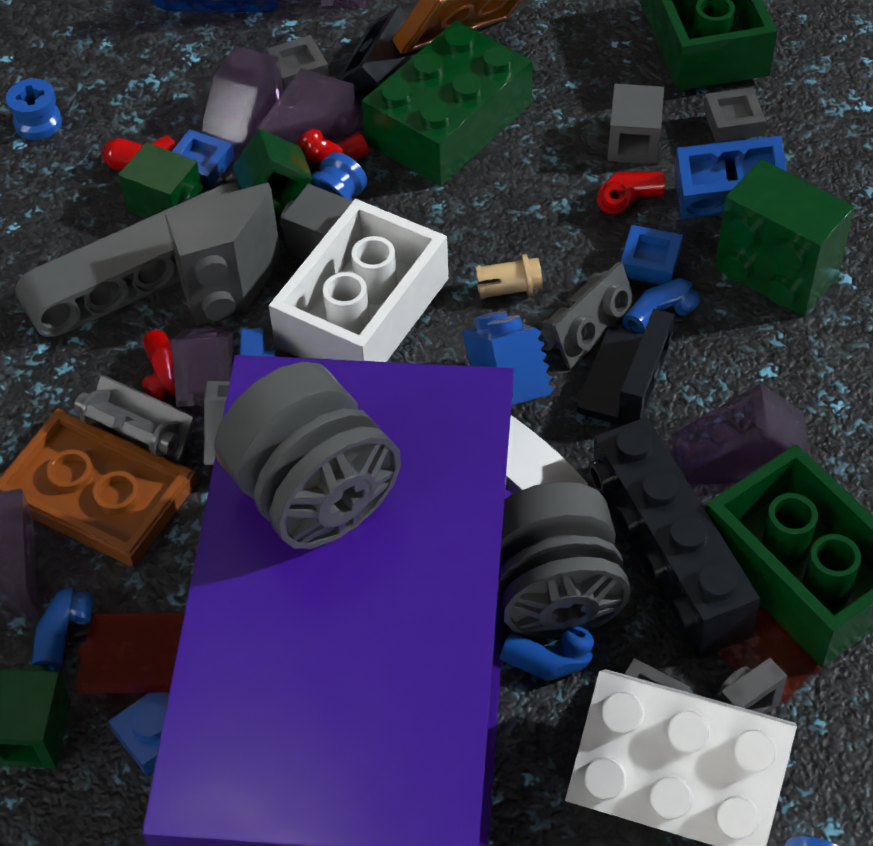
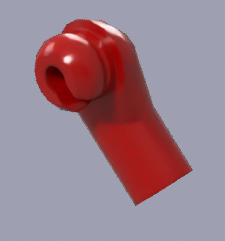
M151 330L144 335L142 345L155 372L143 378L142 387L149 396L164 401L169 395L175 397L181 387L177 356L167 334L161 330Z

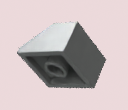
M268 182L164 210L180 283L195 326L224 320L230 316L247 312L282 262L272 192Z

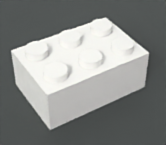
M354 199L268 305L275 347L299 358L387 362L449 279L447 236Z
M607 669L601 670L597 677L565 801L713 846H767L797 725L791 721Z

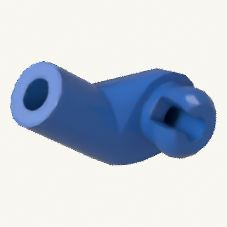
M676 278L646 289L622 318L623 325L629 331L643 334L653 309L663 311L673 306L677 314L685 316L699 305L701 301L700 294L691 288L692 282L682 278Z
M73 587L65 588L56 593L36 626L31 665L42 666L53 672H61L68 622L86 624L90 621L93 606V596L87 591L74 592Z
M577 626L567 628L559 641L546 646H542L512 632L503 645L500 660L543 680L552 681L585 669L593 657L591 650L594 639L589 631Z

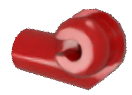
M311 129L303 133L297 142L304 153L307 164L318 169L319 164L327 154L332 152L343 153L355 161L369 154L368 145L363 136L358 132L334 143L330 140H325L320 130Z
M164 135L150 143L171 152L176 147L174 140L169 135ZM122 138L112 139L104 145L102 158L109 167L121 172L142 148L143 144Z
M616 172L598 191L597 202L599 207L606 213L618 214L626 210L638 197H664V172Z

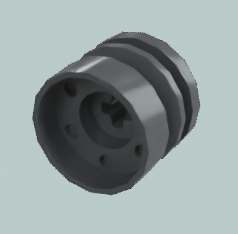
M304 361L279 367L255 381L233 402L219 424L214 442L219 464L238 487L255 500L257 510L271 522L272 528L279 537L293 548L313 549L336 541L358 527L383 502L393 488L401 468L400 449L363 410H358V403L322 364Z
M559 481L534 485L511 494L505 499L498 596L501 598L504 622L513 632L530 638L554 639L560 638L566 629L577 626L588 631L603 625L617 616L629 602L631 588L628 577L623 571L622 556L614 546L616 534L607 501L599 490L583 483Z

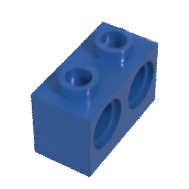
M782 136L677 148L674 179L680 220L723 215L726 196L760 159L787 172Z

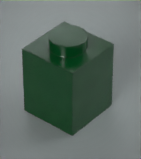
M257 128L232 167L240 190L269 183L274 212L278 215H282L287 203L295 200L313 179L300 146L260 128Z
M147 142L118 175L127 210L146 218L204 193L196 160Z
M25 665L20 667L19 670L0 669L1 766L56 769L71 699L59 672H53L48 668L38 665Z

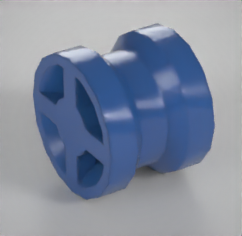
M37 78L19 81L6 93V103L10 113L13 114L12 122L15 131L22 138L42 140L55 134L61 127L62 117L58 107L55 105L56 95L52 85L47 81Z
M332 152L327 154L319 164V172L312 173L313 179L310 182L313 186L352 200V197L358 196L367 186V177L361 166L351 157L343 153Z

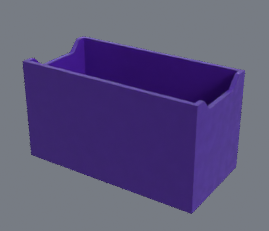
M235 355L223 418L233 402L255 381L279 367L302 361L322 364L356 400L358 410H363L400 449L401 468L393 488L383 502L358 527L336 541L313 549L293 548L284 542L274 531L271 522L257 510L255 500L238 487L219 464L215 454L142 831L146 845L489 846L502 662L500 654L503 648L504 618L501 609V598L498 596L504 501L512 494L505 487L514 368Z

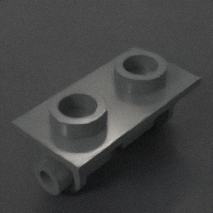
M617 262L609 271L595 272L590 275L587 283L568 300L570 308L560 307L549 319L543 320L538 324L537 329L542 332L538 340L544 343L542 349L550 351L552 348L559 349L567 368L571 369L605 336L607 329L610 326H615L634 305L635 299L622 262Z
M105 375L100 376L96 391L90 394L82 392L74 403V411L79 414L82 422L98 426L148 449L155 456H163L181 464L196 416Z

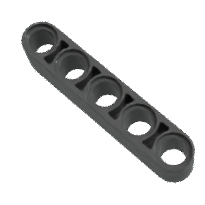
M224 184L171 208L240 190L237 184ZM164 211L25 273L16 284L15 295L39 334L45 337L63 335L180 281Z

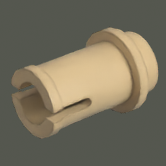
M527 254L521 255V260L475 266L476 280L478 282L499 278L496 282L477 284L480 300L525 291L527 296H533V290L543 289L539 259H528Z

